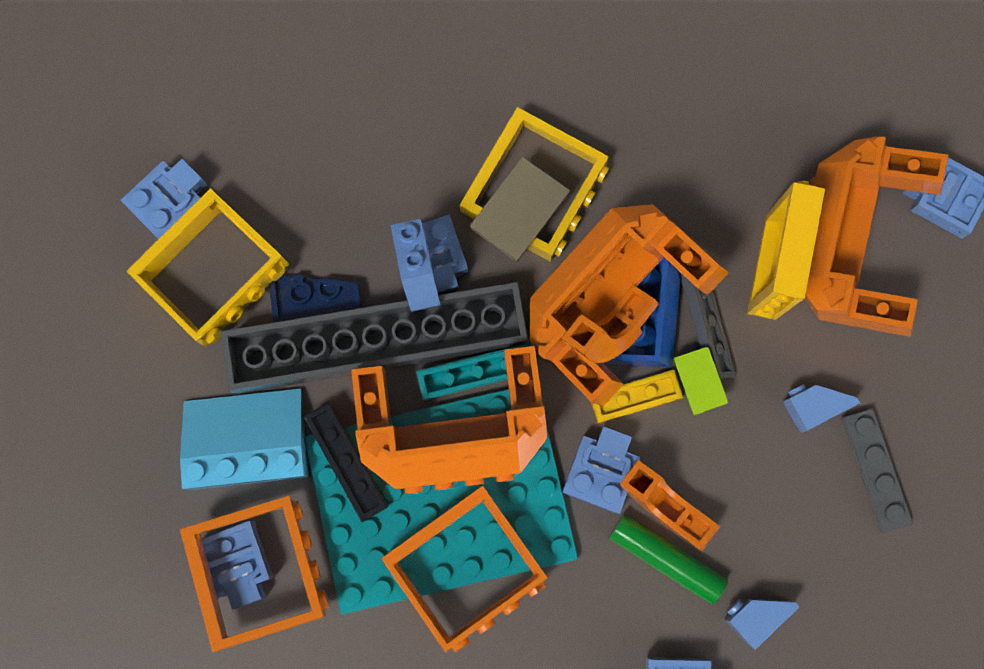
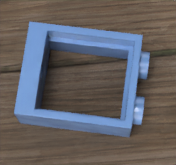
M421 219L390 225L401 281L410 310L416 311L440 305Z

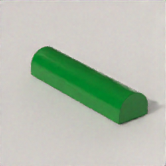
M625 513L622 514L608 537L609 540L711 605L717 602L726 588L727 578Z

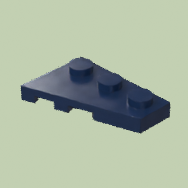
M293 274V276L282 275L278 280L272 281L269 284L273 323L362 308L359 285L356 282L326 278L319 280Z

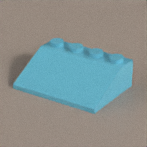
M302 389L184 401L180 450L182 489L197 490L309 477L308 453L304 437L306 436Z

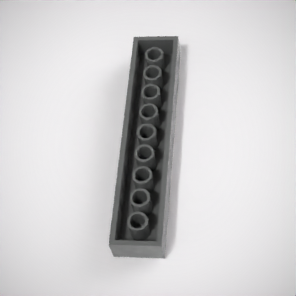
M518 282L438 295L440 305L416 311L410 310L407 300L221 331L228 389L232 393L243 394L352 375V369L375 366L391 369L493 352L527 344L528 339Z

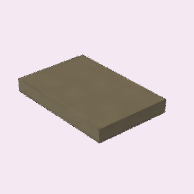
M522 157L471 223L470 229L518 262L570 194V190Z

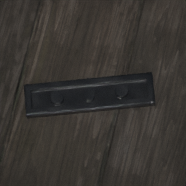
M328 402L305 415L306 423L361 522L387 509L389 505L367 466L361 462L360 454L332 403Z

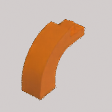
M632 285L605 318L594 323L581 314L562 339L594 363L610 361L622 354L643 333L641 326L659 304L656 299Z
M639 460L620 483L623 490L640 506L701 552L720 529L717 523L680 497L667 485L663 477Z

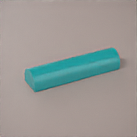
M527 343L507 349L530 347L532 346V343ZM507 349L416 371L423 400L507 380L504 350Z

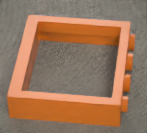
M483 486L381 558L445 653L450 649L457 652L470 642L467 638L476 630L480 634L488 630L495 624L493 620L495 616L502 611L505 615L510 614L521 605L518 601L527 593L530 597H533L546 587L543 581L548 579ZM483 502L534 575L449 636L399 562Z
M292 496L279 498L180 529L212 653L326 616L325 609H329L325 590L319 591L316 579L321 578L316 560L311 561L308 549L312 548L308 530L302 531L299 519L304 518L299 500L294 501ZM283 508L312 611L228 637L200 534Z

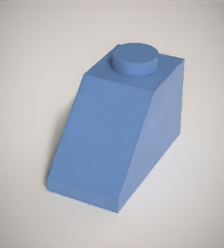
M805 384L789 391L790 398L783 401L800 433L808 431L860 403L857 397L818 385L806 388Z
M745 598L741 601V599H738L726 610L729 614L724 620L749 647L756 650L799 606L796 602L789 600Z

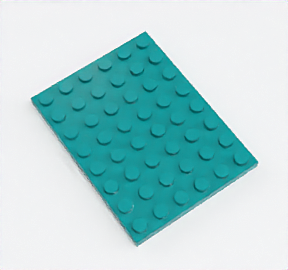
M509 390L391 416L392 426L403 427L503 414L511 410ZM358 425L345 427L359 452L355 433L358 430ZM548 430L547 439L523 471L514 474L515 480L496 482L495 476L484 478V484L466 486L465 481L453 482L454 488L435 490L434 484L423 486V492L405 494L404 488L395 489L368 468L389 507L364 522H361L314 435L304 436L341 615L408 599L381 558L482 486L540 568L578 559ZM483 502L399 562L421 596L530 571L526 562Z

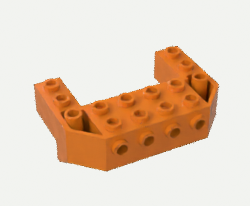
M879 136L854 140L818 164L816 177H812L810 185L824 188L825 193L805 301L819 320L911 337L918 299L857 289L880 186L941 195L949 154L886 146V137Z
M653 204L611 208L530 298L531 343L542 358L552 361L587 399L594 404L604 406L624 384L604 363L590 361L562 339L581 314L594 323L605 318L631 286L637 287L664 257L696 288L706 295H709L729 273Z
M535 346L504 350L511 403L510 411H506L503 414L403 427L392 426L385 368L383 366L352 369L351 374L358 430L355 433L361 462L395 489L404 488L405 494L423 492V486L434 484L435 490L454 488L453 482L465 481L466 486L484 484V478L495 476L496 482L515 480L514 474L523 471L547 439L545 409L542 403Z

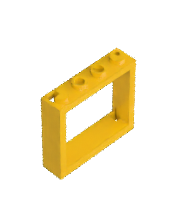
M517 107L460 203V212L473 220L483 209L478 204L524 127L594 164L549 244L536 237L528 248L531 252L551 262L554 255L560 256L568 242L564 238L568 231L574 232L582 218L578 215L583 206L588 208L596 194L592 189L596 182L602 183L610 169L606 166L609 156Z
M809 181L794 182L766 214L747 314L776 320L805 299L825 193L824 188L810 185Z
M210 188L126 272L195 341L206 348L209 344H213L220 339L221 331L230 323H234L241 318L244 313L243 310L251 302H255L262 297L265 288L272 281L282 277L289 263ZM222 212L270 259L199 329L152 280Z

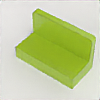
M708 347L674 358L694 416L728 403Z

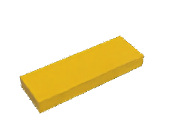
M670 370L624 384L604 406L591 404L598 424L682 399L683 395L675 370Z

